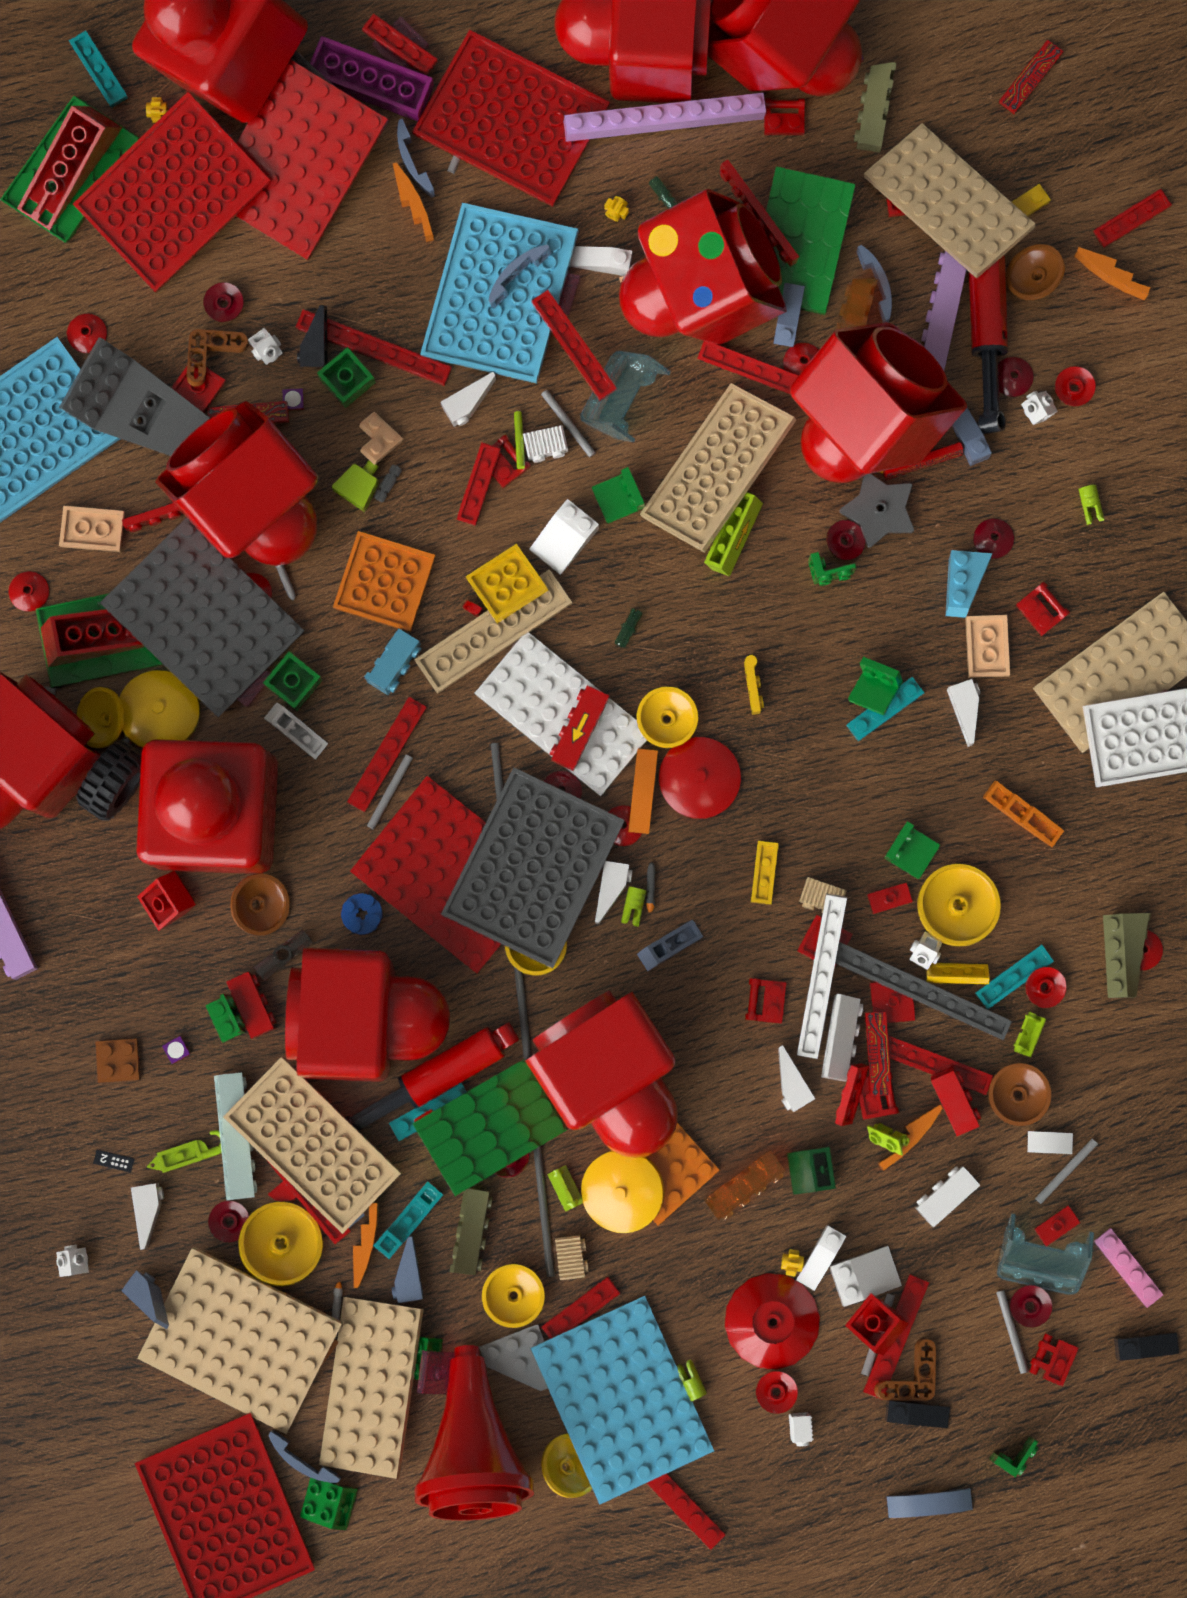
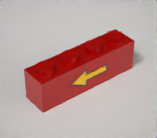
M588 685L585 690L581 688L577 696L579 703L576 708H571L567 717L570 721L567 726L563 725L559 733L561 740L558 745H553L550 752L553 762L573 772L609 700V695Z

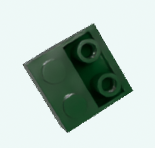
M830 1147L787 1153L793 1195L836 1189Z

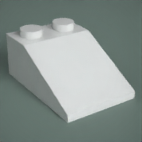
M567 499L529 550L561 575L599 530V524Z
M888 1246L829 1266L842 1306L844 1307L867 1299L871 1293L876 1296L902 1286Z

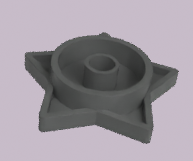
M866 474L863 477L859 496L843 506L839 513L860 525L868 548L874 546L888 533H913L914 528L905 509L912 484L886 485L872 474ZM881 506L884 510L879 512L876 507Z

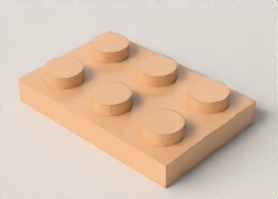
M63 506L59 546L121 552L124 527L122 519L125 518V512Z
M1007 615L966 616L968 678L1009 677Z

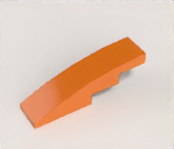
M397 162L393 163L402 207L410 206L414 225L422 223L426 242L433 241L434 238L429 219L417 191Z
M1078 247L1074 257L1091 272L1127 294L1142 300L1146 299L1150 287L1131 281L1133 273L1115 268L1116 259Z
M637 749L629 832L649 834L658 750Z
M994 781L983 796L993 806L1050 847L1055 845L1064 832L1063 829L1038 809L1030 806L998 781Z
M941 1105L934 1107L904 1126L908 1133L909 1144L902 1147V1156L893 1153L880 1161L878 1165L882 1170L898 1161L918 1143L943 1109Z
M372 1203L369 1206V1224H361V1245L353 1246L354 1288L360 1287L369 1267L378 1228L379 1203Z

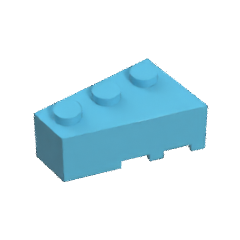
M951 550L948 563L946 616L966 618L989 565L992 553Z
M398 629L386 645L382 656L376 659L374 663L376 665L371 673L367 672L364 676L367 683L386 695H389L390 692L394 693L400 683L398 679L401 675L405 676L410 668L409 662L412 657L416 658L420 653V641Z

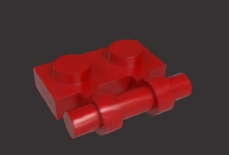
M1045 1333L1042 1341L1040 1340L1038 1343L1039 1349L1035 1358H1032L1030 1362L1032 1365L1029 1372L1037 1375L1039 1368L1045 1370L1043 1379L1063 1387L1079 1348L1059 1339L1054 1347L1050 1345L1053 1336ZM1047 1350L1052 1352L1048 1364L1042 1362Z

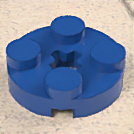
M364 893L351 896L342 906L341 918L343 924L351 932L359 935L374 932L383 917L380 903L371 895ZM361 908L363 911L368 912L364 920L356 916Z

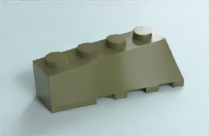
M895 62L873 65L870 68V73H865L864 84L867 85L866 92L862 91L860 103L864 104L863 111L859 110L857 122L861 123L860 130L856 129L854 142H857L856 149L878 153L881 151L890 102L889 98L896 68Z
M1151 913L1103 915L1108 998L1137 997L1141 974L1140 965L1144 957L1143 948L1145 939H1147L1148 920L1150 921Z
M469 1188L463 1193L459 1216L460 1221L458 1222L456 1232L457 1241L453 1249V1265L450 1266L449 1272L476 1275L477 1271H481L483 1259H480L479 1255L480 1250L484 1251L486 1238H482L484 1229L488 1230L490 1218L486 1217L487 1209H491L493 1197L489 1196L490 1192Z

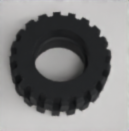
M125 741L114 742L112 746H109L101 754L100 758L87 773L78 790L76 797L78 804L102 821H109L116 816L140 785L142 753Z

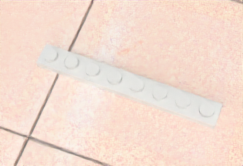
M826 893L797 1051L799 1056L818 1059L847 901L845 896Z

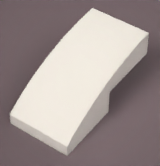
M1028 1131L1027 1152L1072 1154L1073 1133Z

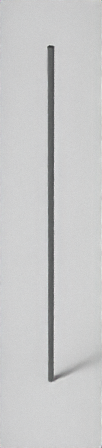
M492 743L491 753L496 800H498L503 789L499 743ZM514 967L523 1057L527 1060L532 1054L523 973ZM540 1146L533 1150L546 1275L547 1277L555 1276L542 1148Z

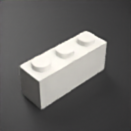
M964 1166L960 1168L954 1167L947 1174L949 1178L946 1181L940 1180L932 1187L934 1191L929 1196L924 1194L917 1201L918 1206L915 1208L932 1227H935L980 1186Z

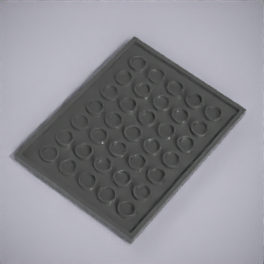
M187 517L100 602L115 619L218 718L304 633V630L230 558L224 557L209 543Z
M513 767L441 915L553 969L625 820Z

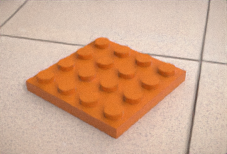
M358 531L333 609L411 633L436 556Z
M678 1123L670 1141L658 1152L646 1156L657 1167L664 1183L663 1204L659 1213L653 1219L657 1226L720 1171Z

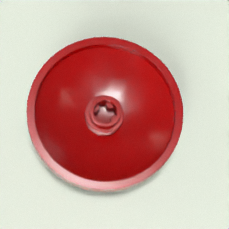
M706 737L690 738L684 744L671 748L661 763L659 771L661 793L673 810L688 818L707 819L721 814L733 803L740 788L741 773L735 756L725 745L714 739Z

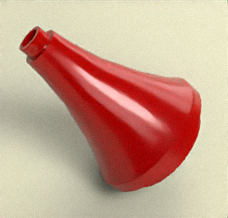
M475 1345L458 1346L454 1348L455 1358L450 1360L445 1408L433 1450L424 1472L414 1488L415 1503L428 1507L429 1516L441 1520H484L512 1515L522 1510V1501L534 1495V1481L524 1469L515 1453L499 1417L487 1377L485 1359L480 1356L479 1347Z

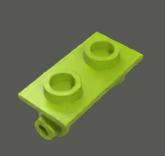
M1029 1012L1028 1015H1025L1026 1018L1021 1028L1023 1031L1019 1033L1013 1046H1015L1014 1052L1031 1057L1046 1019Z
M882 1123L875 1124L873 1127L867 1126L872 1143L880 1145L890 1152L903 1155L902 1147L909 1144V1138L906 1134L898 1131L893 1133L892 1128Z
M566 1165L547 1174L565 1212L583 1203L582 1197Z

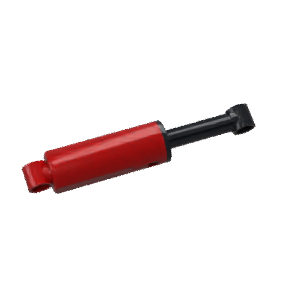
M1005 255L977 279L969 272L971 352L973 356L982 358L984 412L979 416L978 423L983 434L1001 432L1006 428L1005 416L1000 411L998 357L1008 353Z
M510 1022L494 1031L486 1027L431 1060L428 1059L413 1070L398 1077L401 1088L351 1117L348 1115L345 1118L360 1131L408 1102L415 1109H418L430 1100L446 1093L447 1090L505 1057L504 1049L520 1039Z

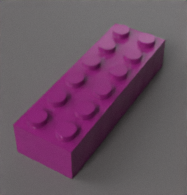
M321 36L310 62L333 86L346 94L417 122L425 110L434 88L433 78L323 36Z

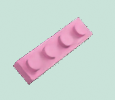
M1111 1228L1094 1240L1095 1244L1146 1308L1163 1296L1162 1292Z

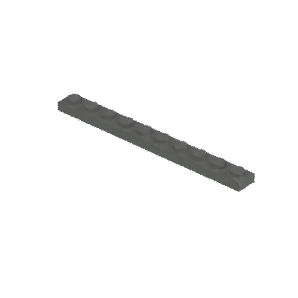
M841 942L838 944L835 964L998 1039L1004 1040L1012 1021Z

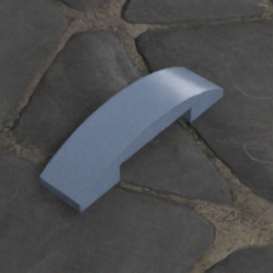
M400 119L398 121L397 136L404 166L414 183L432 198L435 196L427 173L418 175L406 148V145L412 143L411 137L403 119Z
M542 245L523 253L503 270L489 296L488 301L493 309L508 296L505 287L531 262L538 267L552 254L548 245Z
M860 245L857 248L858 258L863 270L872 269L883 301L878 303L877 308L883 323H889L892 297L888 279L874 255L864 246Z
M275 1430L269 1433L270 1440L281 1457L302 1474L330 1483H338L342 1478L327 1466H324L319 1472L286 1449L290 1443L288 1439Z
M970 1488L946 1492L886 1496L889 1518L931 1516L973 1510Z

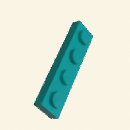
M84 31L69 40L109 106L113 108L128 99L88 33Z
M911 677L900 686L884 715L867 709L846 726L859 742L922 696L924 692L914 678Z
M1040 945L990 981L989 984L975 992V995L986 1010H988L1024 984L1033 971L1041 967H1047L1054 960L1043 945Z
M463 1084L456 1085L441 1096L430 1100L422 1107L413 1109L390 1122L389 1124L398 1141L417 1132L412 1124L414 1119L430 1109L435 1111L466 1093L467 1091Z

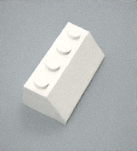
M841 994L834 996L821 1074L822 1078L847 1081V1072L851 1067L850 1059L855 1057L856 1045H853L854 1036L858 1037L860 1025L856 1024L857 1017L862 1015L863 1004H860V999Z

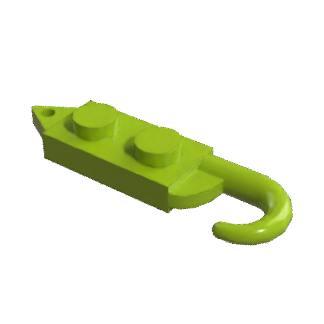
M210 1131L211 1135L220 1137V1131ZM194 1140L158 1152L157 1156L147 1165V1168L160 1170L164 1173L222 1153L221 1141L218 1146L210 1149L207 1148L203 1141Z

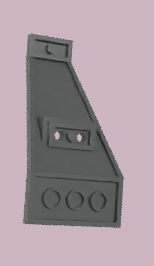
M98 338L59 406L61 410L91 429L169 456L195 429L210 419L150 371L102 338ZM149 399L151 400L150 406L147 404ZM139 417L142 419L141 423L137 422Z

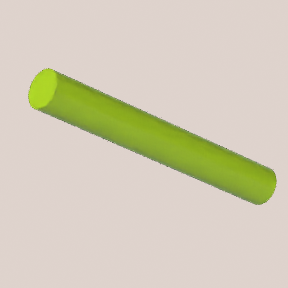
M516 411L514 412L517 469H524L522 412Z

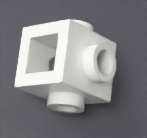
M265 328L248 339L254 348L251 352L258 361L262 359L266 365L274 362L282 354L279 348L281 343L275 335L271 336Z
M1037 391L1032 392L1026 396L1028 400L1021 404L1025 415L1033 425L1044 422L1058 412L1053 404V399L1046 391L1040 393Z
M924 932L919 941L915 940L910 948V951L913 952L910 960L928 970L931 963H937L941 955L938 951L942 942L935 939L929 933Z
M77 1245L65 1246V1251L56 1252L60 1277L89 1273L86 1248L77 1249Z

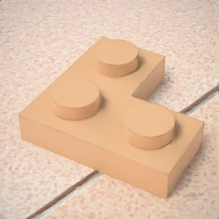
M375 412L360 423L359 427L372 438L361 448L360 452L374 465L402 443L403 438Z

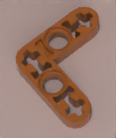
M193 330L189 335L188 383L192 386H200L204 383L207 351L241 353L247 349V336L241 332ZM196 337L201 339L200 348L196 347ZM221 337L224 343L216 345L213 343V339ZM227 338H230V345H227ZM237 339L241 340V345L239 346L236 345ZM194 354H200L203 359L195 362L191 357ZM194 368H198V379H194Z
M924 1338L916 1342L914 1381H879L875 1385V1395L883 1400L928 1401L932 1399L935 1395L936 1346L934 1342ZM925 1344L929 1346V1350H926V1352L921 1350V1347L925 1346ZM921 1357H927L929 1358V1361L921 1360ZM923 1364H928L930 1368L929 1373L923 1376L920 1368ZM903 1385H907L910 1391L907 1396L903 1397L900 1393V1388ZM924 1385L925 1388H928V1393H925V1395L915 1392V1388L924 1389ZM885 1387L894 1389V1393L886 1392L884 1394L881 1393V1389Z

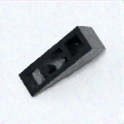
M325 305L319 306L300 345V351H297V362L300 363V367H324L328 364L327 306Z
M1177 1332L1114 1338L1116 1359L1119 1361L1179 1354Z
M887 1400L885 1421L906 1425L948 1428L950 1407Z

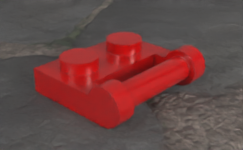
M764 98L766 107L764 135H804L805 98H798V100H771V98ZM770 108H798V113H770Z
M505 434L492 446L504 447L517 463L516 449L509 442L510 438ZM500 452L493 477L504 489L531 467V464L525 461L524 469L514 470Z
M1042 582L1015 605L1041 636L1070 614V611L1067 608L1064 609L1047 589L1048 585L1045 582ZM1041 593L1056 610L1058 615L1055 618L1036 597L1038 594Z
M749 978V985L751 987L748 1013L745 1014V1020L782 1024L786 982ZM759 986L765 987L762 1015L756 1014Z
M869 1076L865 1078L859 1099L863 1120L899 1113V1108L896 1107L892 1083V1095H886L888 1109L882 1110L880 1096H870Z

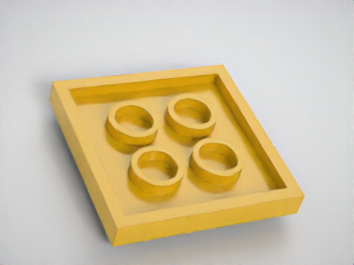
M517 544L465 576L496 623L504 620L548 591L547 586Z

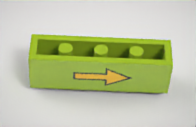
M750 493L744 495L717 534L704 562L713 571L727 576L731 575L763 505L755 495Z

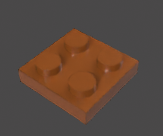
M137 1038L95 1042L98 1083L140 1080Z

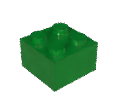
M348 347L317 372L320 381L344 408H347L376 383L372 374Z
M288 652L263 684L295 711H298L323 680L317 673L292 653Z

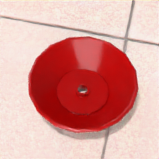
M766 1273L748 1279L735 1290L726 1307L724 1326L730 1345L743 1360L758 1368L778 1370L796 1364L810 1352L818 1337L820 1315L815 1299L802 1283L787 1275ZM771 1318H775L777 1320V1324L775 1326H771L769 1324V1320Z

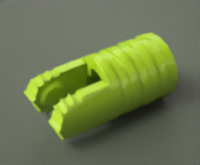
M1089 485L1080 488L1079 493L1087 525L1092 524L1090 508L1095 507L1097 518L1099 521H1103L1104 516L1097 486Z
M628 887L621 923L626 924L629 921L631 910L635 909L632 924L633 926H639L646 890Z
M688 1360L686 1365L691 1378H688L682 1365H677V1369L690 1401H694L706 1395L707 1392L693 1361Z

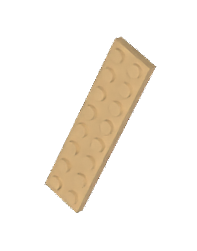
M550 569L540 575L548 591L499 623H496L489 611H486L414 659L437 694L572 604V601Z

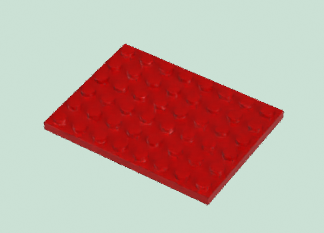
M469 29L414 127L412 134L554 207L591 140L566 142L563 123L564 116L606 111L610 102Z
M290 59L257 116L248 122L237 141L238 146L266 174L271 182L236 216L306 260H309L389 119Z
M187 92L90 186L73 205L150 288L157 293L248 205L271 180L196 99Z
M426 776L350 872L478 974L502 944L442 916L441 913L486 822Z
M251 1413L134 1463L189 1598H253L316 1569Z

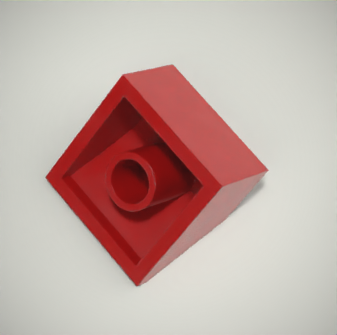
M175 871L157 878L137 896L158 931L173 923L196 906Z
M871 1293L845 1326L874 1353L884 1356L909 1325V1322L896 1310Z

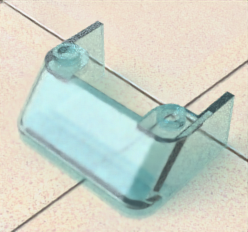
M616 351L610 357L604 371L617 390L601 401L592 391L581 412L580 419L587 425L615 439L634 443L635 438L628 434L629 425L623 420L640 386L651 385L655 381L657 373L669 375L671 371L649 355Z
M1011 1214L1004 1233L997 1266L998 1277L1003 1280L1034 1285L1059 1293L1076 1294L1081 1287L1092 1260L1094 1232L1089 1233L1085 1244L1073 1242L1068 1244L1065 1250H1059L1025 1242V1233L1018 1228H1014L1016 1214Z

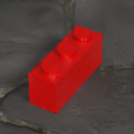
M246 972L226 982L251 1039L276 1029L274 1024L277 1021L273 1012L269 1013L266 1005L269 1003L265 994H260L258 986H260V982L256 974L252 975L251 972Z
M954 1066L932 1075L931 1082L956 1136L980 1127L979 1120L982 1117L978 1108H973L970 1102L973 1101L969 1089L965 1090L962 1085L964 1079L960 1070L956 1071Z

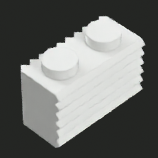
M563 425L523 434L529 461L533 460L534 463L544 461L545 457L549 456L560 458L568 452Z
M808 1412L789 1414L790 1437L797 1446H808L809 1442L814 1440L812 1437V1417Z

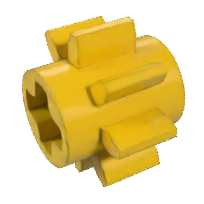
M152 97V101L146 103V116L151 118L153 123H156L168 111V104L163 102L162 97Z
M615 196L613 200L608 198L604 205V209L607 210L605 215L613 221L618 222L620 218L625 220L629 213L628 203L618 196Z
M789 1249L788 1254L783 1253L781 1269L786 1270V1275L796 1276L797 1272H802L804 1257L799 1256V1250Z

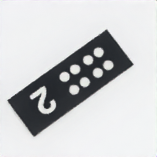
M96 1150L93 1164L131 1173L134 1158Z

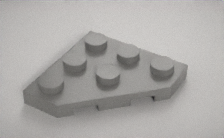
M538 1324L479 1346L485 1359L486 1367L539 1391L548 1388L530 1349L545 1342Z

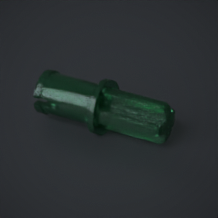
M656 176L649 181L650 187L659 197L658 200L662 201L668 209L678 204L671 194L672 191L666 188L659 177Z
M631 608L625 623L621 624L622 629L615 640V644L618 647L625 648L632 634L636 632L635 628L641 616H643V613L639 610L635 612L636 609Z

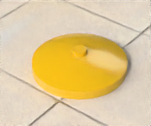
M156 670L142 673L125 686L119 697L124 709L122 731L132 743L140 748H143L147 742L154 739L188 740L197 727L200 715L198 698L171 672Z
M951 864L939 868L926 879L918 895L917 907L920 920L931 936L947 945L969 946L984 939L994 929L999 919L1001 903L995 884L984 872L966 864Z
M609 1151L595 1159L587 1168L581 1185L582 1201L590 1217L601 1227L617 1233L635 1232L647 1226L659 1213L664 1200V1183L659 1170L647 1157L630 1158L619 1155L614 1151Z
M273 1202L258 1208L248 1217L241 1229L238 1247L241 1260L252 1276L269 1285L288 1286L303 1280L313 1271L321 1257L323 1241L320 1228L309 1212L292 1203Z

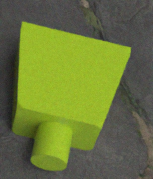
M368 460L363 469L353 464L332 485L333 491L365 512L379 485L378 479L373 476L378 466L374 465L370 460Z

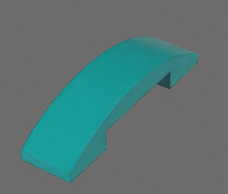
M427 1181L373 1246L390 1259L437 1204L443 1194Z

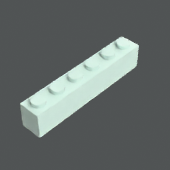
M242 1073L214 1076L226 1200L255 1197L254 1193H257L256 1180H253L252 1172H255L254 1160H251L250 1156L253 1146L223 1118L244 1096V1089L247 1088L246 1078L242 1077Z

